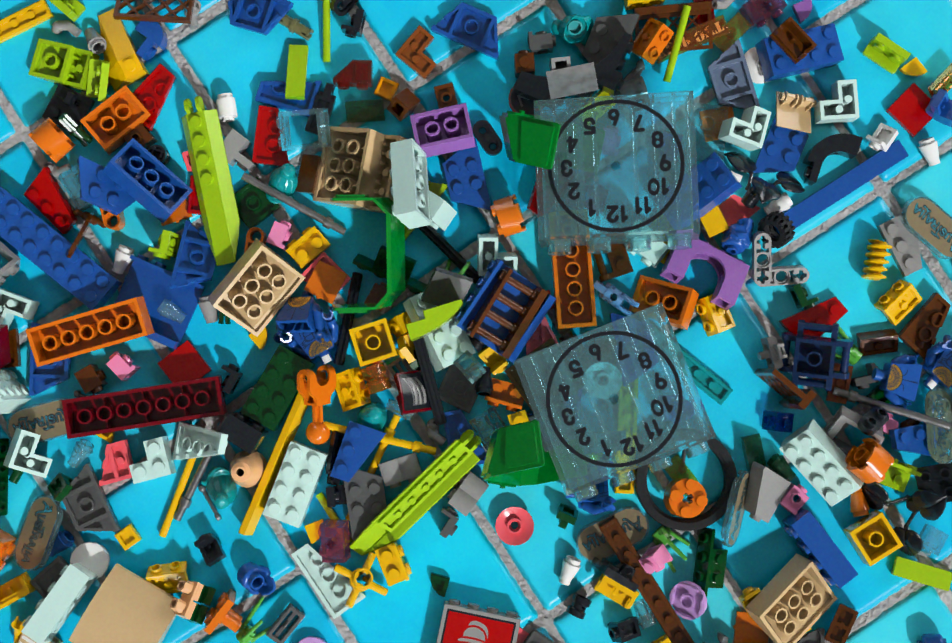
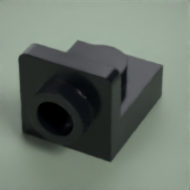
M357 8L356 14L352 15L351 25L353 27L341 26L345 36L350 38L362 37L367 16L365 10Z
M229 363V365L221 367L231 373L230 376L227 375L224 379L222 391L233 394L243 373L239 372V367Z
M344 485L326 487L327 507L347 504Z
M635 616L619 622L608 623V633L613 642L624 643L641 636Z

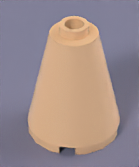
M243 450L237 453L230 463V475L233 481L244 488L258 486L266 468L267 460L259 452L249 454Z

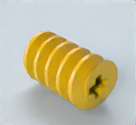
M868 239L872 244L867 245V249L871 252L865 253V256L869 259L864 260V264L868 267L862 269L866 275H861V278L880 281V279L886 278L881 272L888 271L883 264H888L889 261L884 259V257L891 256L886 249H891L892 246L881 240Z

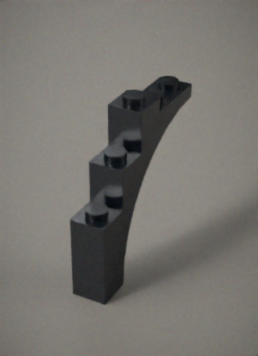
M625 32L618 45L609 55L594 65L598 89L614 96L617 91L622 89L624 80H622L623 75L619 71H622L626 60L624 58L626 54H630L634 46L631 34ZM521 71L513 87L516 94L554 111H557L558 107H562L566 98L550 99L547 77L533 75ZM594 91L569 97L586 103L587 99L592 98Z

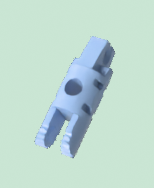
M596 280L594 283V288L600 292L598 296L629 318H631L633 313L622 306L623 302L627 301L636 308L640 305L609 282L605 285ZM613 294H616V295H617V299H616V300H614V299L612 298V295H613Z

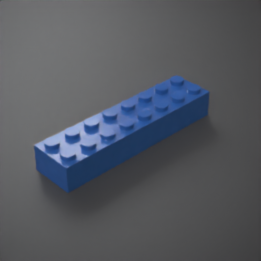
M0 186V237L88 308L94 310L103 307L123 283L78 247L72 257L68 258L67 255L73 243L9 191Z

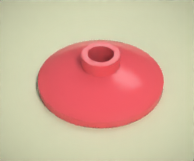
M515 506L508 507L496 519V533L508 545H521L532 536L534 522L529 512L525 509ZM517 522L518 527L513 529L511 523Z

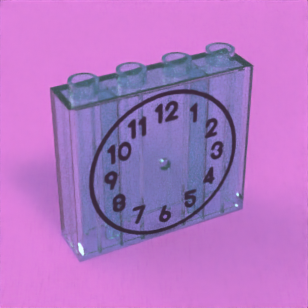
M693 91L534 101L535 119L555 122L561 125L552 169L536 167L538 241L541 248L548 247V255L572 254L571 246L587 245V251L590 254H604L611 252V244L627 243V250L630 252H644L651 250V242L667 241L669 250L692 248V240H699L700 236Z
M662 302L513 361L534 417L539 421L540 432L566 496L574 493L577 502L599 494L596 484L611 479L613 487H618L635 480L636 477L633 470L646 464L651 473L673 465L670 455L685 450L687 458L703 454L710 450L707 441L716 437Z

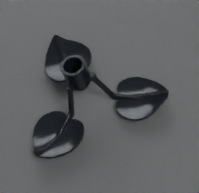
M727 152L724 154L735 169L749 173L748 184L745 188L747 192L741 199V202L748 208H754L759 200L762 204L778 200L781 197V193L776 187L777 184H781L789 192L802 193L805 191L801 183L789 173L778 172L776 174L778 180L771 184L760 177H753V171L757 167L746 155L737 152Z
M863 483L862 492L871 509L881 510L884 505L889 506L906 500V506L912 511V514L904 528L896 526L893 530L903 544L899 550L910 556L918 554L923 547L922 539L915 531L908 530V526L919 511L923 518L932 521L937 520L945 510L947 496L938 495L927 490H918L911 496L906 495L896 500L887 501L888 493L881 486L875 483Z

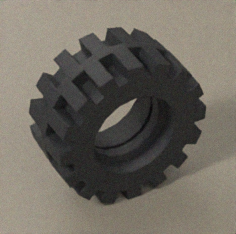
M775 211L760 220L758 231H765L771 237V248H780L794 238L795 232L793 230H795V226H792L793 221H789L788 215L784 216L783 212ZM773 226H775V227L778 229V231H779L780 234H778V233L774 230V227H773Z

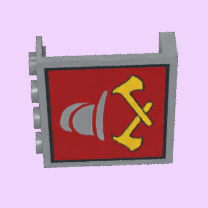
M457 599L445 600L436 643L517 642L521 617L517 616L518 613L513 611H506V613L498 612L499 609L495 607L479 608L480 605L476 603L460 604L461 601Z

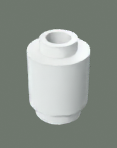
M222 93L217 95L216 104L219 119L223 120V122L235 121L234 118L238 117L233 94Z

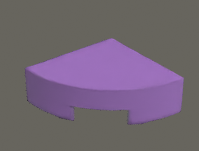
M803 0L792 6L799 24L810 15L812 0Z

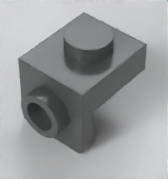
M875 363L865 364L868 375L851 378L850 385L858 387V389H865L870 387L869 384L879 382L872 379V371L874 368H878V366H875Z
M449 506L447 508L442 507L441 512L449 517L440 531V535L444 538H447L448 535L452 536L458 528L455 525L459 520L458 512Z

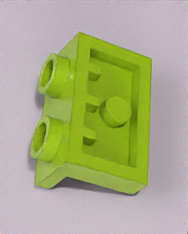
M49 0L73 22L86 10V7L78 0Z
M881 33L876 34L862 52L865 57L891 74H894L899 66L911 55V53Z
M90 59L87 97L98 98V101L101 102L106 100L110 61Z
M163 230L158 239L159 249L148 247V251L153 252V256L160 259L171 260V257L176 258L181 235Z

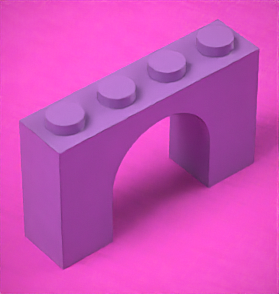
M682 231L675 237L660 276L677 284L684 278L691 260H705L714 267L718 277L717 286L710 302L725 310L730 309L736 303L750 266L745 264L743 260L728 255L726 251L711 246L709 242L694 237L692 233Z

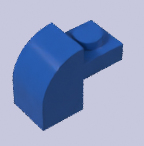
M140 21L135 30L145 37L146 40L136 54L147 62L155 56L157 47L163 51L166 49L168 38L165 30L158 22Z
M939 89L937 94L931 97L925 111L934 120L952 127V100L949 99L946 90Z

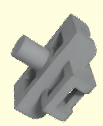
M774 336L762 338L761 342L764 351L757 354L758 359H766L768 368H782V359L788 357L785 352L784 343L778 344Z

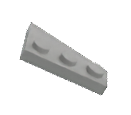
M907 211L877 226L884 241L892 246L889 251L903 277L923 268L917 232L908 223Z

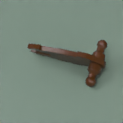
M78 208L73 210L74 215L80 216L85 223L68 252V258H71L90 224L106 228L103 221L94 212H83Z

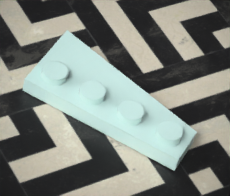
M179 422L172 460L223 455L228 444V434Z
M308 543L291 554L333 619L350 609L345 606L352 591L347 578L333 571L334 567ZM359 592L354 605L366 597L362 592Z

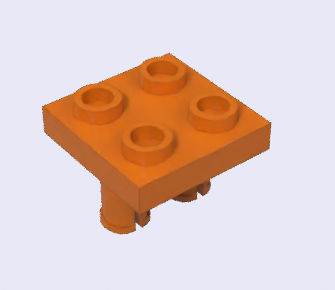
M231 588L227 593L223 592L217 600L216 607H211L206 614L203 631L209 635L221 623L234 633L242 625L243 617L231 609L235 604L236 592Z

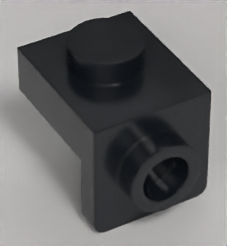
M211 533L200 536L194 542L195 547L200 549L206 565L209 567L226 557L219 539Z

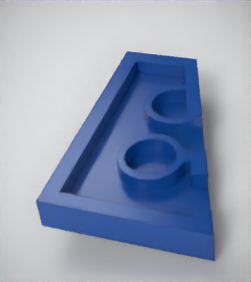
M261 81L255 100L309 117L316 95L319 94L322 81L306 82L305 100L285 99L286 82Z
M461 409L444 412L447 420L444 427L448 446L456 439H460L466 430H472ZM480 444L473 451L480 458L476 465L484 464L486 452Z
M349 421L330 476L350 482L386 433Z
M927 423L889 430L893 450L932 456L928 443ZM938 438V439H937V442H938L939 444H943V442H939V441H938L939 439H942V438ZM934 441V442H935V445L938 446V447H940V448L942 449V454L939 455L938 457L944 455V454H945V452L943 453L944 448H942L941 446H939L938 444H936V441Z

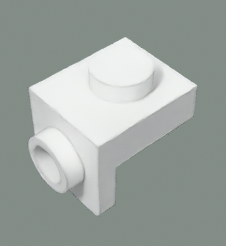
M880 123L872 136L868 134L866 139L869 142V147L876 151L880 149L886 152L899 132L888 125Z

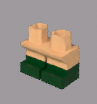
M180 580L177 590L182 592L180 599L173 598L169 607L175 611V615L191 623L202 625L209 609L203 605L210 606L216 589L202 585L199 582Z

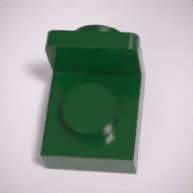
M800 283L789 287L797 309L803 307L804 310L816 306L814 302L819 301L818 297L807 300V291L804 286L801 287Z
M60 472L47 486L54 500L59 502L73 488L71 485L73 479Z

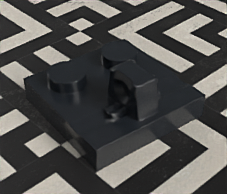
M59 83L42 117L45 119L49 117L55 124L65 128L58 121V118L61 114L67 113L77 124L83 126L80 120L90 113L95 101Z
M594 557L591 564L600 572L636 592L639 585L632 580L636 571L632 566L624 563L619 569L604 557L601 560Z

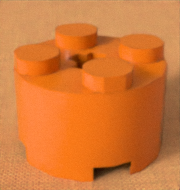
M49 117L28 134L55 163L61 160L75 146Z
M515 194L494 200V205L490 206L493 217L497 216L499 221L496 224L499 235H504V237L527 231L526 226L521 225L524 218L519 203H514V199H517Z
M864 438L862 439L864 443L858 447L854 445L845 458V462L848 464L846 469L866 484L880 483L885 479V473L894 463V457L874 439Z
M677 478L665 487L663 502L671 514L683 518H693L699 515L707 505L706 491L698 481L688 478ZM684 494L687 495V500H686V501H683V500H682V499L684 498V496H683Z

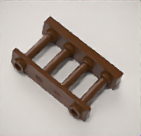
M505 267L499 271L496 277L498 280L474 320L471 319L468 322L466 334L472 338L475 333L481 335L497 345L498 353L509 359L549 292L538 286L532 290L510 276L513 270ZM506 283L529 296L526 306H521L500 293ZM496 299L518 312L519 317L516 322L512 323L490 310ZM486 316L508 329L509 334L506 339L502 340L480 326Z

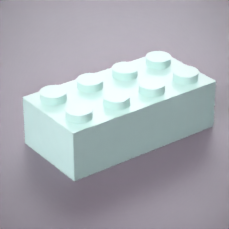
M413 138L390 143L391 151L388 153L391 161L389 172L393 185L391 187V195L394 202L392 213L409 229L431 225L427 155Z
M423 292L402 303L411 322L425 319L423 311L437 307L436 305L421 301ZM454 316L441 328L424 337L430 361L436 372L476 353L466 331L453 323L455 320Z
M0 369V414L15 413L32 399L29 396L27 387L17 381V375L8 369Z
M814 419L783 440L779 448L780 451L831 507L862 488L864 482L846 469L848 464L845 462V453Z
M295 440L290 441L263 515L300 528L327 462L328 453Z
M73 563L69 566L65 565L59 574L61 577L57 583L54 581L48 588L47 592L49 594L45 599L42 598L35 606L36 612L33 616L29 615L24 621V628L21 632L36 643L51 642L98 577L96 574L80 563Z

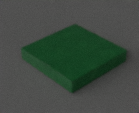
M249 183L234 193L238 214L249 229L256 227L281 208L279 204L269 202L264 191Z

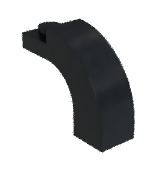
M846 133L835 134L826 137L814 145L803 160L804 164L810 165L804 171V183L808 185L816 183L822 163L827 156L840 155L850 159L856 157L863 138Z

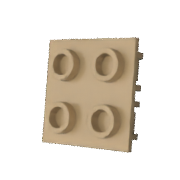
M776 91V126L811 133V108L816 106L817 100H814L813 97L808 98L796 93L790 94L787 91Z

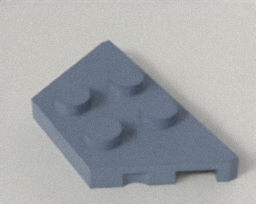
M736 40L732 46L707 68L717 104L739 109H747L755 105L760 107L740 40Z

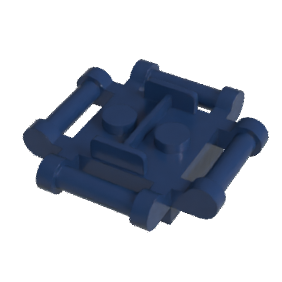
M799 319L797 334L791 332H782L781 334L788 357L782 359L783 367L778 370L792 373V383L797 387L802 385L825 388V391H832L833 378L849 379L850 372H848L853 340L837 339L839 324L809 323ZM804 330L832 334L831 338L804 335ZM791 341H796L793 365L788 364ZM836 347H842L840 371L834 370ZM799 376L826 379V381L800 378Z

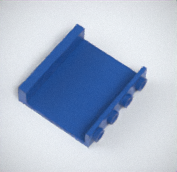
M138 254L137 257L131 255L130 259L133 262L115 303L144 296L155 332L145 337L172 349H177L196 310L199 297L202 296L206 286L198 283L170 289L169 284L173 271L166 270L167 266L157 261L155 264L148 262L149 258Z
M496 258L495 261L492 260L486 268L487 273L484 277L479 278L475 285L477 288L466 297V304L462 310L459 309L455 314L453 323L464 331H467L466 326L471 319L474 320L498 280L496 277L499 271L505 267L510 268L502 260ZM513 270L510 276L532 290L537 288L536 285ZM508 283L504 285L500 292L521 306H526L529 301V296ZM551 294L546 296L507 360L512 363L515 362L555 302L556 298ZM497 299L490 308V310L512 323L516 322L519 317L518 312ZM487 316L480 325L502 340L506 339L509 334L507 328ZM475 333L474 337L498 353L497 345Z

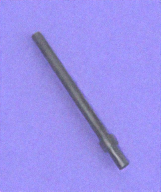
M247 173L243 174L242 180L322 223L323 227L331 228L344 235L347 228L334 222V219L319 214Z
M837 387L833 389V395L846 398L847 401L853 403L859 402L872 407L878 406L886 411L947 430L951 427V422L858 394L857 391H847Z
M227 414L223 415L216 429L217 432L228 416ZM212 456L202 458L185 495L181 497L178 503L180 505L174 516L175 520L181 521L186 509L190 507L192 503L191 498Z

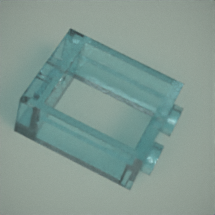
M328 108L278 112V117L276 118L277 127L280 128L278 143L282 147V151L332 147ZM316 114L319 143L291 145L289 117Z

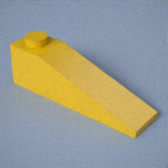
M113 8L99 15L98 19L101 36L107 42L103 55L105 61H110L108 79L114 91L117 92L124 85L129 86L148 76L149 73L141 57L136 54L137 49L123 21L114 19Z

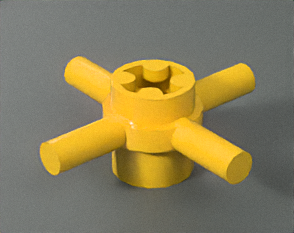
M369 552L363 567L357 568L354 571L339 564L335 565L333 571L349 578V584L352 588L345 606L352 608L359 592L366 591L367 589L386 596L388 589L373 582V574L370 571L376 557L375 553ZM360 575L364 576L362 578V580L365 582L364 585L358 583L356 580Z

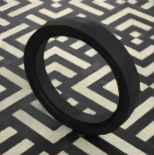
M680 428L675 430L666 445L681 440L696 441L707 446L720 461L723 469L724 483L721 495L715 505L704 514L693 518H677L661 511L651 499L647 488V472L655 455L636 464L634 483L637 497L642 507L655 521L671 529L692 531L710 526L727 512L735 497L737 472L731 455L716 438L700 430ZM670 431L654 438L644 448L639 458L655 450L665 440Z

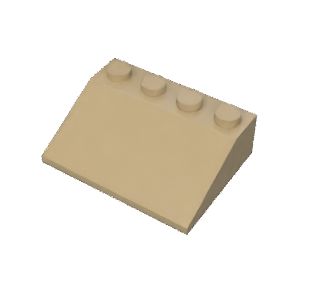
M256 238L211 293L208 300L213 307L258 337L306 277Z
M796 553L745 609L774 643H797L837 600V597L813 562Z

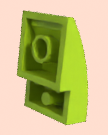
M39 38L29 75L87 91L90 59H99L100 56L92 51L75 48L72 45Z
M462 299L424 310L425 319L406 324L410 340L415 341L423 338L445 325L462 307Z

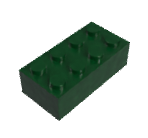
M279 345L240 412L270 430L277 431L298 393L297 373L303 369L313 370L316 364L284 345Z

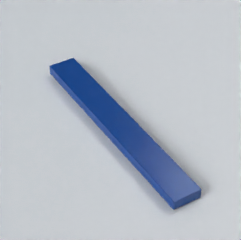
M897 140L891 144L886 152L881 150L784 212V216L788 215L789 221H793L792 226L797 228L909 155L900 141ZM773 226V227H774V230H775L778 234H780L779 231H778V229H777L775 226Z

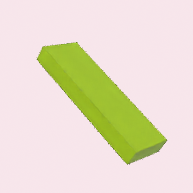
M289 44L285 99L305 100L308 45Z
M900 556L895 557L891 571L892 575L949 591L952 582V572Z

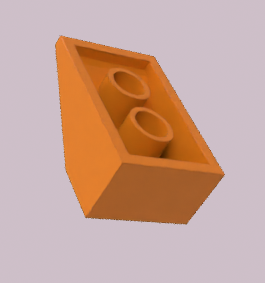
M124 85L82 118L80 122L110 155L126 142L123 137L140 123L143 124L151 114L130 89Z
M640 275L632 298L640 305L638 308L630 305L629 310L661 323L688 330L699 293L690 287Z

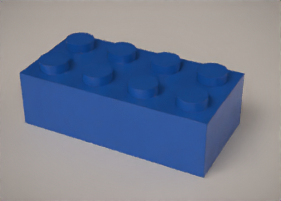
M831 23L804 29L805 33L817 46L796 64L771 37L764 38L757 43L755 47L765 82L833 67L843 61L844 57L835 24Z
M134 138L108 162L102 171L162 223L176 211L193 191Z
M714 152L683 176L681 188L676 198L663 215L676 232L681 233L740 189L742 185L722 158ZM678 181L668 187L669 191L666 195L661 193L653 199L659 210L672 197Z
M800 508L796 515L790 514L782 520L785 525L783 527L785 532L797 540L795 542L796 546L801 552H805L809 556L807 559L811 560L816 568L821 571L820 574L826 583L828 582L831 586L834 585L842 588L858 575L857 571L810 511Z

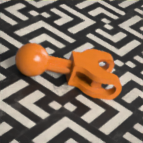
M329 364L320 366L316 374L310 369H303L297 373V390L304 398V405L312 406L313 422L307 426L306 437L315 445L327 442L331 431L323 421V405L331 403V395L336 388V371Z

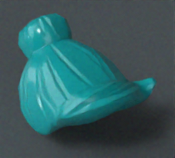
M573 14L566 16L563 20H555L552 23L551 30L555 35H561L568 43H582L585 46L594 23L589 15Z
M286 163L275 169L269 177L268 185L294 199L293 194L298 185L295 167L292 164ZM265 192L269 202L274 204L284 203Z
M378 402L369 403L359 411L356 423L381 431L387 421V410L385 406Z
M213 467L208 473L206 480H201V484L207 487L208 495L218 509L228 507L236 499V483L225 467Z

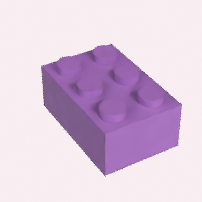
M466 103L410 115L415 142L423 149L427 158L476 147Z

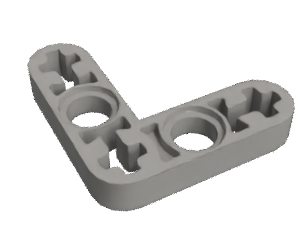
M765 231L754 233L752 237V279L758 286L803 284L808 281L810 274L803 265L771 267V237ZM761 236L766 239V241L762 242V247L767 250L761 249V244L757 241L761 239ZM765 254L767 256L766 261L761 264L757 263V257ZM759 268H762L763 274L766 276L763 278V281H760L757 278L761 276V270ZM800 270L804 273L800 278L796 275H790V272L792 274H799ZM780 271L786 273L783 280L776 279V274Z

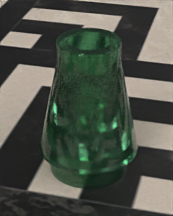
M774 454L767 462L770 470L787 481H791L796 475L783 455Z

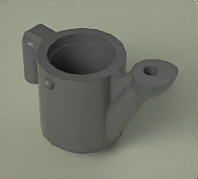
M642 58L636 63V67L623 79V87L620 91L616 92L615 100L642 102L641 104L650 107L647 88L642 76H640L642 71L645 70ZM617 103V105L622 104L623 108L630 106V104ZM632 106L633 113L645 110L638 106Z

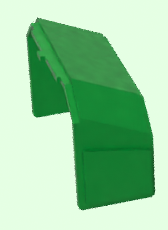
M519 110V113L512 111L502 112V116L499 115L506 154L509 160L544 169H552L554 157L556 156L561 161L570 160L572 162V167H569L570 169L597 174L605 139L604 131L596 130L594 135H584L585 131L591 130L569 124L559 137L560 128L564 123L539 119L534 115L525 114L523 110ZM569 136L572 139H578L572 153H569L568 143L566 142Z
M369 194L334 195V198H330V201L373 200L386 214L387 293L378 303L332 304L333 310L337 311L338 314L367 313L370 310L389 307L405 290V225L393 215L392 205H394V202L389 197H369Z
M532 420L500 427L493 432L481 477H483L484 481H488L489 484L500 485V488L503 489L505 486L538 485L587 475V466L585 460L573 454L564 444L545 452L542 446L539 421ZM579 436L567 441L573 449L585 456L584 446L579 443Z

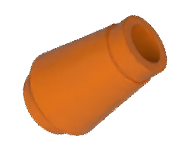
M862 488L850 495V510L853 513V517L869 515L868 510L870 508Z

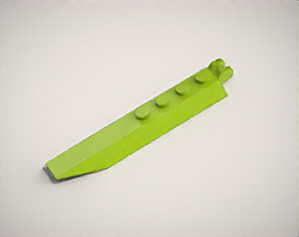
M196 96L194 100L198 112L194 113L191 100L189 98L185 99L183 103L187 114L181 119L204 230L217 266L236 262L240 219L217 109L205 110L202 98Z
M470 429L466 430L460 439L452 442L361 532L349 547L361 556H364L369 552L399 540L480 461V458L473 451L481 444V437L474 436V432Z

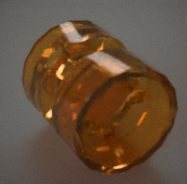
M384 362L360 369L363 380L367 381L365 386L368 395L392 388L389 377L385 376L387 371Z

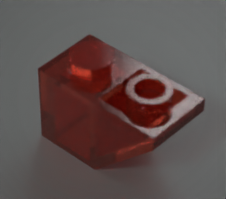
M352 60L333 78L335 87L341 90H347L349 87H357L358 90H368V87H373L372 60Z

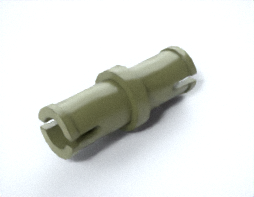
M287 14L279 21L281 25L289 29V32L296 33L307 41L312 37L310 33L314 32L313 29L300 23L299 19H294Z

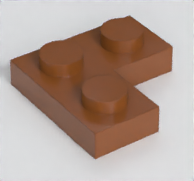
M419 25L395 53L397 58L424 80L437 66L433 60L423 53L434 40V37Z

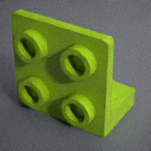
M894 458V463L885 473V479L880 484L904 493L910 475L921 477L922 473L916 471L917 467L901 463Z

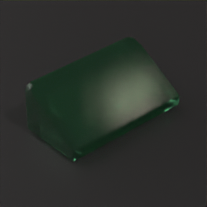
M383 99L345 102L347 123L385 121Z
M760 433L740 437L749 475L753 461L767 467Z

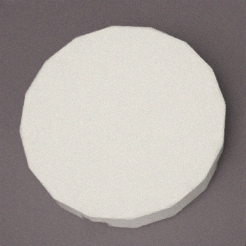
M91 541L75 548L71 554L70 564L80 563L98 576L96 579L106 573L110 564V557L104 546Z

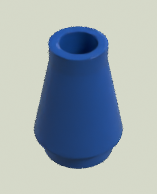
M67 530L59 531L49 546L46 547V554L54 557L56 554L70 548L75 541L74 536Z

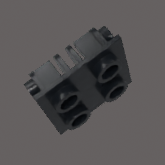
M940 462V464L917 468L916 471L922 473L921 477L915 476L919 490H927L938 495L947 496V502L952 501V462Z

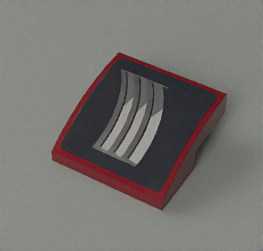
M421 370L396 373L393 376L399 393L396 399L401 415L432 410Z

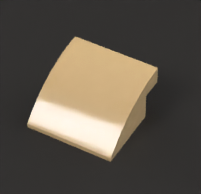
M327 126L313 201L384 213L373 200L330 201V198H334V195L369 194V197H389L393 201L391 195V187L393 185L389 172L391 161L388 154L391 151L390 143L407 138L399 135H385L369 128Z
M116 563L89 603L68 641L72 643H162L177 616L174 614L175 611L169 607L171 600L176 597Z

